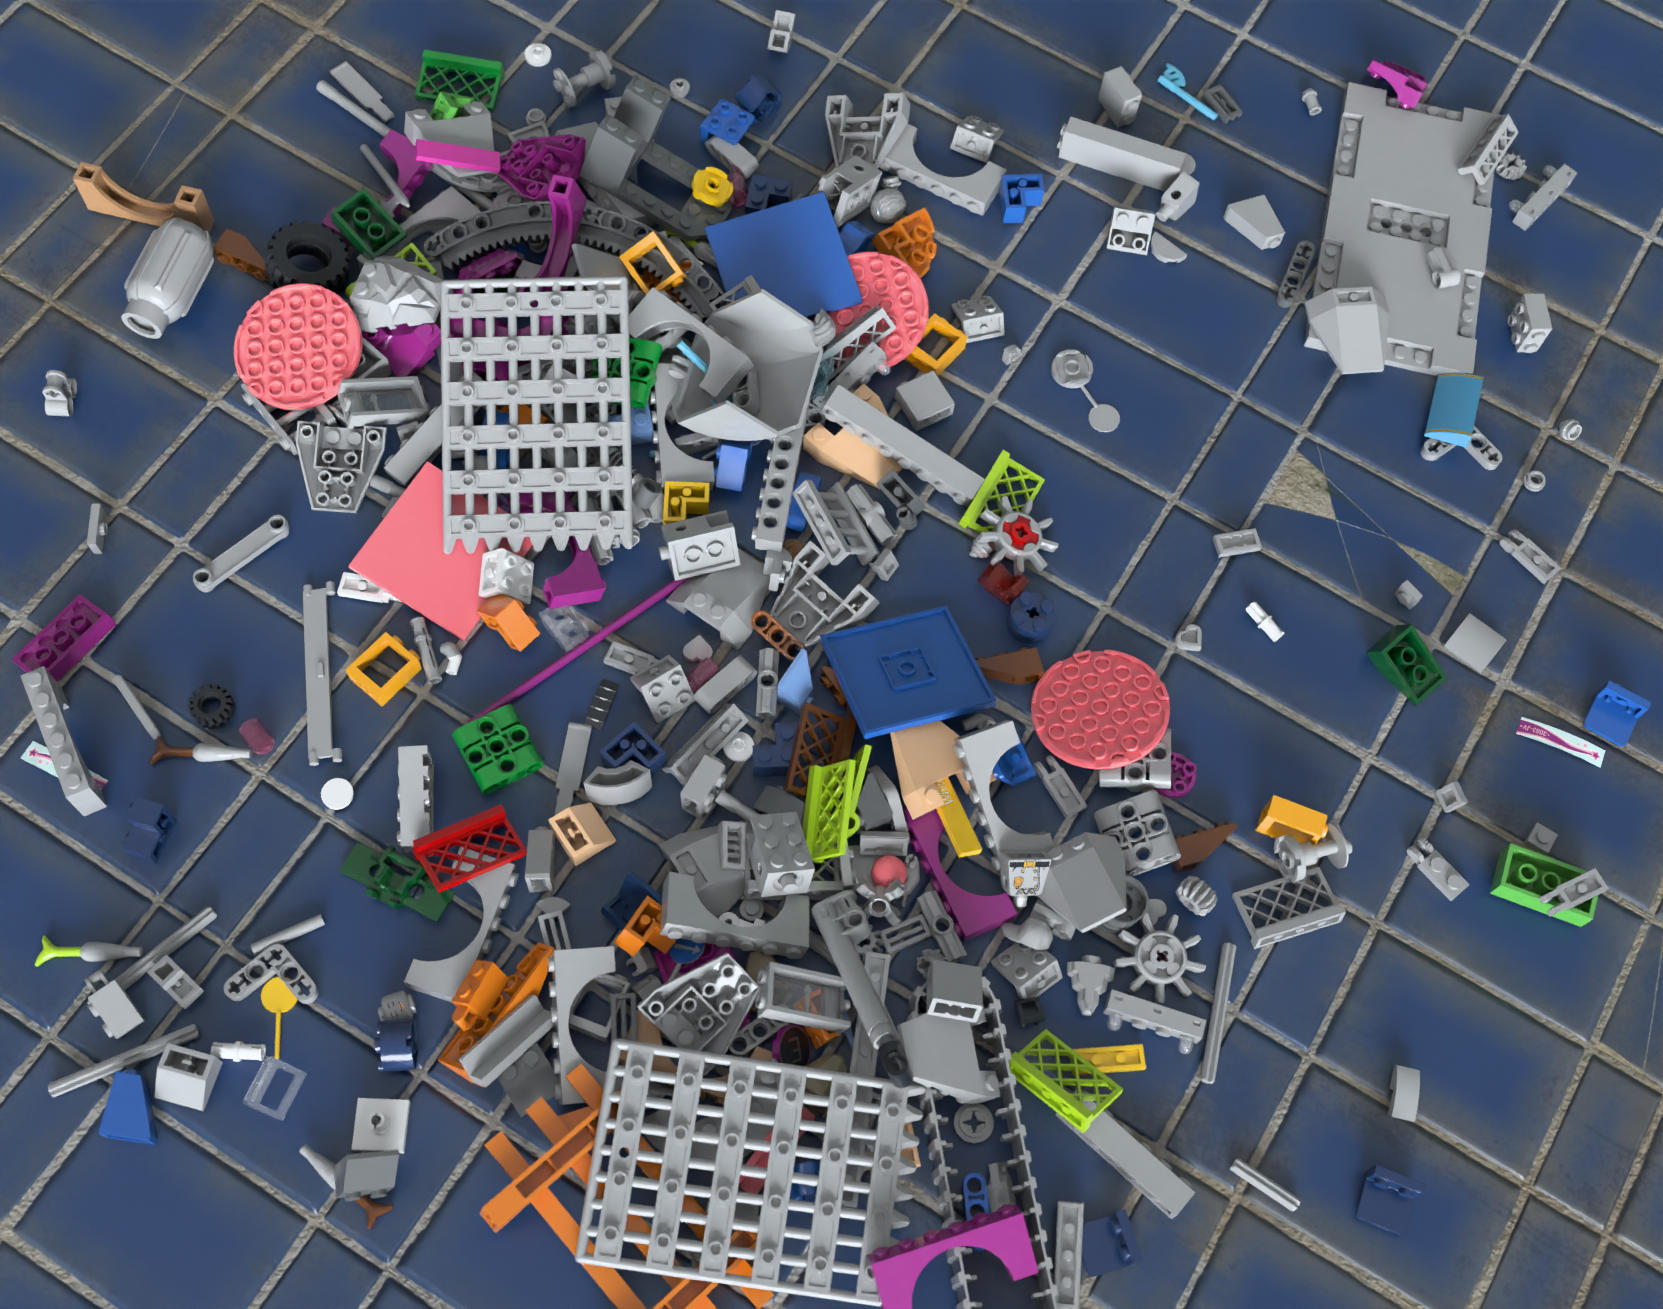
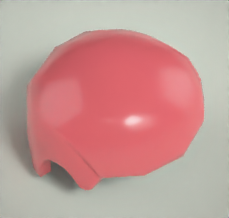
M884 855L874 861L870 874L875 886L887 888L897 878L904 884L907 870L903 861L896 856Z

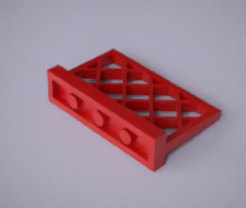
M502 805L413 840L414 856L417 861L421 862L439 893L527 855V849L508 821L506 811ZM502 826L507 830L505 836L493 834L495 829ZM478 836L486 838L483 846L471 843L472 839ZM490 839L502 842L500 850L487 847ZM507 843L517 846L519 850L509 853L505 852L504 848ZM456 845L464 847L461 855L449 852L450 848ZM468 848L480 851L478 859L465 856ZM484 853L497 856L496 860L492 862L482 861ZM433 855L441 856L439 864L428 862L426 858ZM446 858L458 861L455 869L443 866ZM462 862L475 865L474 869L469 872L459 870ZM441 871L452 874L450 880L441 883L438 875Z

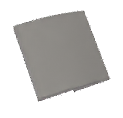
M1469 613L1443 648L1481 674L1507 639Z

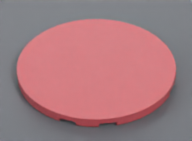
M861 252L849 255L847 258L861 294L862 303L827 313V315L831 316V320L834 321L836 327L834 337H836L875 305H879L884 309L896 326V329L876 344L885 352L887 361L877 370L881 371L902 361L920 342L927 327L929 317L928 296L920 277L901 259L892 255L879 254V252ZM884 318L876 323L875 331L882 332L889 327ZM871 333L860 335L858 344L866 345L870 342ZM846 346L842 351V357L849 358L852 356L854 347ZM829 359L827 361L829 364L836 367L837 360Z
M298 283L279 287L271 291L269 295L260 301L258 300L247 311L246 318L242 325L238 327L234 342V361L238 375L253 395L276 408L303 410L318 406L337 395L340 381L353 377L361 358L362 332L354 311L335 292L319 285Z
M1087 650L1072 654V657L1056 662L1043 674L1032 695L1031 716L1033 727L1040 741L1058 758L1083 768L1112 769L1131 764L1143 758L1157 746L1164 736L1169 723L1170 703L1164 683L1156 675V672L1142 660L1114 650L1096 652Z

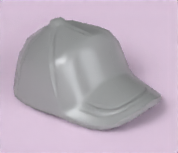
M1028 917L1021 925L1005 922L1002 925L1003 933L1007 938L1033 949H1049L1053 940L1051 928L1045 921L1034 917Z

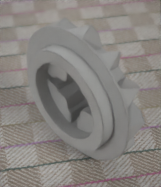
M1505 152L1495 170L1506 179H1518L1526 171V161L1521 160V155L1516 156L1514 152L1510 154ZM1510 163H1513V164H1514V165H1512L1511 167L1509 166V167L1507 168L1508 164H1510Z
M980 1103L964 1104L956 1112L953 1124L956 1134L963 1141L975 1144L985 1141L991 1135L994 1119L989 1109ZM972 1113H974L977 1122L984 1123L978 1125L974 1133L970 1125L963 1124L971 1120Z

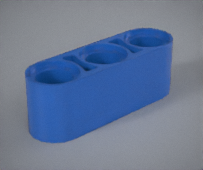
M801 471L794 491L805 480H812L819 492L822 477ZM792 494L786 528L804 533L808 521Z
M971 1173L965 1177L961 1184L964 1222L973 1219L970 1214L972 1206H977L982 1210V1213L989 1214L986 1181L982 1175ZM970 1180L976 1181L980 1187L979 1192H971L967 1187V1182ZM968 1246L969 1248H972V1251L974 1252H982L985 1250L984 1248Z

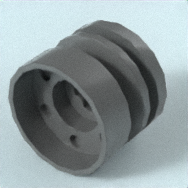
M1125 875L1127 911L1098 925L1097 927L1103 931L1114 934L1120 933L1122 930L1129 929L1144 917L1149 903L1147 891L1141 882L1132 876Z

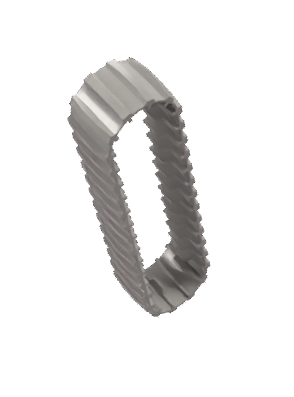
M983 976V1006L990 1033L983 1034L981 1042H987V1046L992 1045L994 1058L988 1059L985 1064L986 1067L991 1066L992 1070L997 1069L999 1091L1002 1094L1004 1108L997 1109L995 1115L996 1117L1001 1116V1119H1007L1009 1134L1002 1135L1000 1141H1006V1144H1011L1014 1159L1008 1160L1005 1163V1167H1011V1170L1016 1169L1019 1185L1013 1186L1010 1189V1193L1022 1196L1024 1212L1022 1213L1024 1220L1027 1222L1029 1239L1039 1272L1037 1273L1040 1292L1034 1293L1030 1297L1036 1300L1042 1299L1043 1309H1057L1055 1297L1058 1296L1057 1285L1052 1284L1050 1270L1053 1268L1051 1257L1046 1255L1044 1243L1048 1240L1046 1230L1041 1229L1039 1219L1042 1215L1041 1204L1036 1203L1034 1191L1037 1188L1035 1177H1031L1029 1164L1032 1162L1030 1151L1025 1149L1024 1139L1027 1134L1025 1125L1020 1123L1019 1113L1021 1112L1020 1099L1015 1098L1014 1088L1016 1087L1015 1074L1010 1073L1009 1068L1011 1053L1010 1049L1005 1047L1006 1028L1005 1024L1000 1022L999 1017L1002 1010L1000 999H995L989 987L990 982ZM927 981L923 986H917L913 990L908 1002V1007L912 1012L906 1021L922 1015L918 1014L921 1007L927 1009V999L925 998L927 995ZM926 1087V1091L920 1094L918 1098L920 1108L925 1110L926 1115L923 1126L925 1134L930 1137V1144L927 1149L929 1159L934 1160L935 1170L932 1173L934 1185H938L940 1196L937 1198L938 1210L943 1211L945 1222L941 1225V1228L944 1229L949 1224L960 1221L955 1220L952 1203L960 1202L963 1198L962 1195H956V1193L950 1194L947 1177L956 1176L958 1171L957 1169H951V1167H945L943 1151L951 1150L953 1144L946 1143V1140H940L938 1126L946 1125L948 1117L942 1118L941 1115H936L934 1101L941 1100L944 1095L937 1092V1089L931 1090V1087ZM960 1246L948 1249L946 1252L947 1261L952 1264L954 1276L951 1278L952 1289L957 1290L959 1304L956 1305V1309H978L982 1307V1302H970L967 1282L976 1281L977 1275H965L962 1256L971 1254L972 1248L966 1249Z

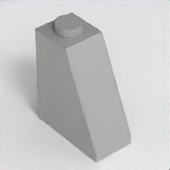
M1265 195L1227 206L1223 217L1224 220L1261 250L1275 248L1280 245L1285 231Z
M537 827L535 830H529L525 880L529 892H554L555 835L554 831L549 830L547 827Z

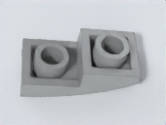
M1395 1064L1389 1087L1393 1090L1388 1115L1415 1122L1420 1091V1070Z

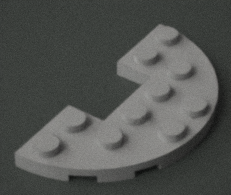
M540 121L507 133V140L512 146L518 139L547 137L549 132L544 122ZM508 151L500 153V159L503 158ZM433 163L434 168L444 178L466 189L481 192H499L501 189L510 186L494 172L456 177L440 164Z
M774 1058V1059H771V1060H769V1061H771V1062H777V1059ZM756 1070L753 1085L779 1089L781 1073ZM752 1096L749 1112L775 1115L777 1099ZM660 1109L645 1116L643 1123L668 1126L671 1111ZM707 1116L695 1122L694 1130L720 1134L722 1118ZM748 1122L746 1138L764 1140L773 1126ZM645 1134L649 1141L664 1153L666 1137ZM692 1141L690 1157L716 1161L718 1145ZM744 1149L743 1157L747 1156L754 1150Z

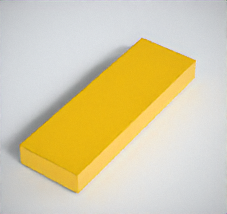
M1143 1044L1073 1049L1102 1073L1146 1069ZM1078 1071L1079 1075L1090 1074L1087 1071Z

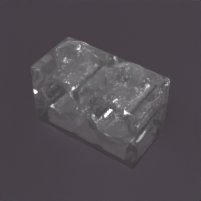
M564 605L554 609H549L548 607L539 613L540 622L565 653L589 638V627L583 620L579 621L575 616L576 612L572 606ZM559 615L564 616L562 620L554 619L556 616ZM570 632H577V633H578V634H577L576 636H574V637L568 636V634H569Z

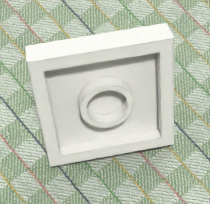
M358 1098L351 1150L377 1152L399 1149V1153H404L410 1101Z

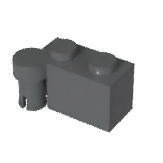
M892 469L876 485L898 509L896 516L899 518L901 526L906 530H912L918 523L916 515L925 508V505Z

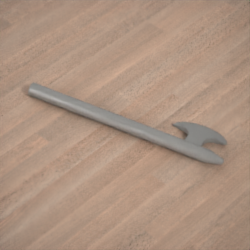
M362 144L360 150L395 195L388 202H384L383 199L380 202L384 210L393 218L395 217L393 213L395 207L401 203L409 208V200L366 144Z

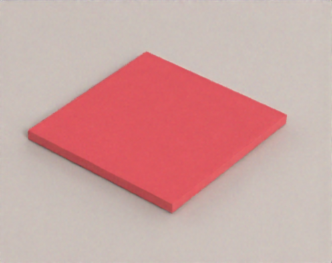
M427 461L349 564V568L464 642L481 619L476 610L491 598L479 596L483 553L489 552L484 538H479L475 551L472 554L467 553L462 539H456L450 554H445L443 551L442 470ZM465 494L452 495V515H465ZM474 494L475 515L488 514V500L479 494ZM497 506V514H509ZM524 537L520 551L515 553L511 550L508 539L502 538L498 549L503 548L525 558L533 545L530 537Z

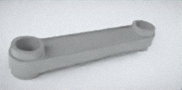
M281 515L272 516L266 523L206 566L196 570L193 574V582L197 589L202 592L212 591L215 586L280 539L287 537L290 532L287 520ZM208 578L207 581L201 582L203 579Z

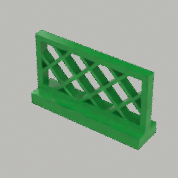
M424 49L422 55L423 64L415 92L416 99L436 102L440 92L448 87L456 95H462L469 90L473 96L472 98L477 102H481L479 99L489 94L491 97L490 104H483L488 111H494L501 80H504L505 75L502 62ZM427 68H434L438 73L429 78L426 74ZM450 71L456 72L458 76L450 81L445 77V74ZM468 75H475L477 79L467 84L464 78ZM442 77L446 83L436 88L432 82ZM488 78L496 79L495 84L487 87L483 81ZM461 80L465 87L455 91L452 85ZM481 83L485 90L475 95L472 88ZM428 84L434 89L428 94L421 93L422 88Z

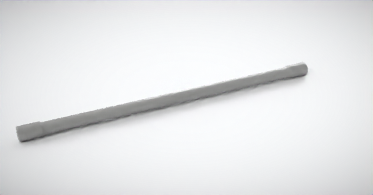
M321 80L316 86L317 91L330 100L335 101L379 134L385 137L390 131V128L339 93L337 89L326 81ZM435 168L431 170L484 209H494L493 202L480 192L460 187L444 178Z

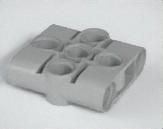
M1171 728L1166 729L1164 736L1157 746L1143 758L1122 767L1100 769V787H1124L1131 792H1140L1144 788L1171 789ZM1121 772H1125L1124 780H1121ZM1146 773H1149V780H1146Z
M1157 791L1142 793L1102 808L1094 813L1100 835L1112 836L1116 840H1120L1119 845L1125 855V875L1133 877L1176 861L1181 857ZM1128 811H1134L1133 816L1130 818L1124 817ZM1157 824H1164L1161 830H1154ZM1135 832H1142L1139 838H1132ZM1150 853L1147 859H1139L1141 854Z

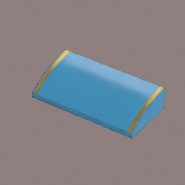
M1465 373L1438 374L1424 436L1467 448L1473 433L1484 377Z

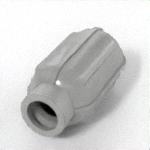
M171 218L152 232L124 285L129 303L121 318L124 324L132 331L147 338H160L167 325L187 315L214 263L213 243L207 231L190 221H185L181 218Z

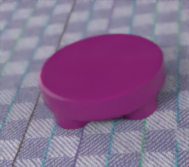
M1171 751V789H1154L1159 794L1168 798L1185 796L1195 784L1196 765L1187 757Z

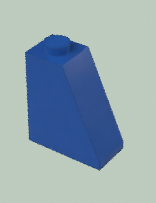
M126 1069L125 1073L115 1072L98 1133L106 1138L156 1145L158 1139L148 1080L141 1076V1072L137 1070Z

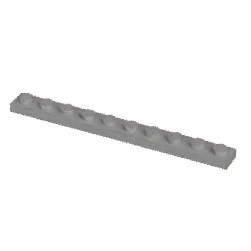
M866 951L864 968L884 1008L891 955ZM858 1014L850 1073L875 1077L878 1049L873 1046ZM857 1085L855 1100L871 1103L873 1087ZM854 1111L852 1127L868 1129L870 1113ZM850 1137L848 1153L864 1155L866 1139ZM847 1164L845 1180L860 1182L862 1166ZM843 1190L841 1206L857 1208L859 1193Z

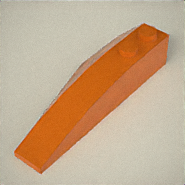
M538 942L516 966L518 971L508 976L509 980L486 1020L476 1019L473 1026L466 1031L460 1028L440 1055L438 1061L469 1082H472L459 1058L531 994L536 995L538 998L548 972L547 958L551 956V952L555 949L552 946Z

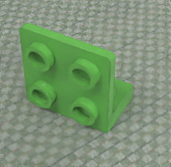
M440 92L429 115L433 121L462 117L463 104L476 101L472 97Z

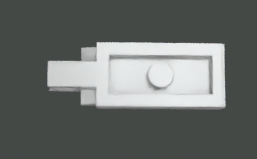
M343 572L337 591L339 596L379 603H388L389 600L402 602L361 575Z

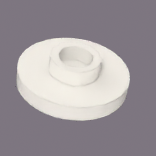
M541 43L532 44L525 50V59L532 66H544L551 60V50L548 46Z
M737 732L723 746V750L728 759L734 762H743L752 756L754 742L748 734Z
M342 778L329 780L321 790L322 801L331 809L345 808L351 803L354 796L353 787L347 780Z

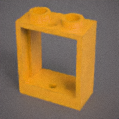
M654 231L619 256L645 295L650 289L632 264L655 246H658L675 271L674 274L656 286L655 289L659 292L661 290L666 292L671 287L677 288L684 282L683 279L686 277V274Z
M934 313L928 319L927 327L921 340L934 329L954 344L938 360H935L917 346L904 359L921 372L927 374L934 371L938 377L965 349L967 336L961 330L950 325L946 319Z
M387 632L377 639L346 669L349 679L382 707L422 669L418 654L412 649L409 651L405 649L403 642L397 636L391 637ZM390 646L408 663L380 688L362 671Z
M1273 795L1262 809L1255 831L1273 838L1290 834L1298 843L1309 841L1312 844H1317L1321 837H1325L1329 825L1325 824L1328 815Z

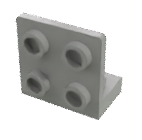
M967 116L957 126L950 149L987 163L995 142L1003 135L1004 130L1000 129L997 124L981 121V118L977 116Z
M979 296L977 299L960 300L957 303L951 304L952 310L961 320L962 332L967 336L966 343L1005 335L1003 311L990 296Z
M670 655L630 677L633 685L643 694L657 723L695 702L694 694L681 665Z
M846 842L845 855L837 856L843 891L853 890L855 893H859L856 890L859 886L856 881L863 876L874 887L875 885L870 874L872 866L876 859L884 855H859V845L848 846V842Z
M1015 942L991 961L992 966L1015 986L1019 999L1038 997L1063 978L1057 959L1047 950L1033 949L1019 942Z

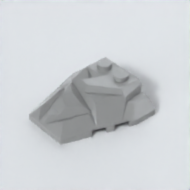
M381 255L376 257L374 261H365L350 295V303L359 321L361 331L372 333L378 332V328L386 326L391 330L397 329V325L405 323L409 326L434 323L441 309L440 284L443 280L401 257Z

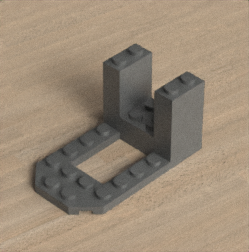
M634 76L625 88L615 116L612 117L607 114L598 126L579 176L686 241H694L696 238L701 237L708 239L705 227L726 220L732 210L730 200L718 208L697 200L692 194L681 212L627 180L641 159L692 189L693 177L699 170L653 141L671 97Z

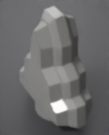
M1085 955L1082 956L1081 961L1067 962V975L1071 977L1072 988L1077 992V1004L1081 1014L1091 1016L1098 1006L1099 995L1106 992L1107 985L1113 981L1115 972L1114 968L1101 964V958L1097 956Z

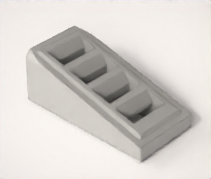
M723 820L718 824L721 868L745 870L746 823ZM728 832L736 833V836H728ZM728 841H737V845L728 844ZM727 849L737 850L738 854L727 853ZM727 858H737L738 863L727 862Z

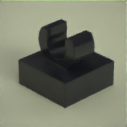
M1039 997L1015 1000L1014 1007L1022 1027H1026L1027 1023L1038 1025L1040 1021H1044V1011Z

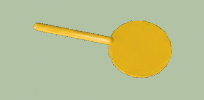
M279 977L268 981L261 992V1001L264 1007L272 1013H276L275 1060L280 1058L281 1013L290 1010L298 1000Z

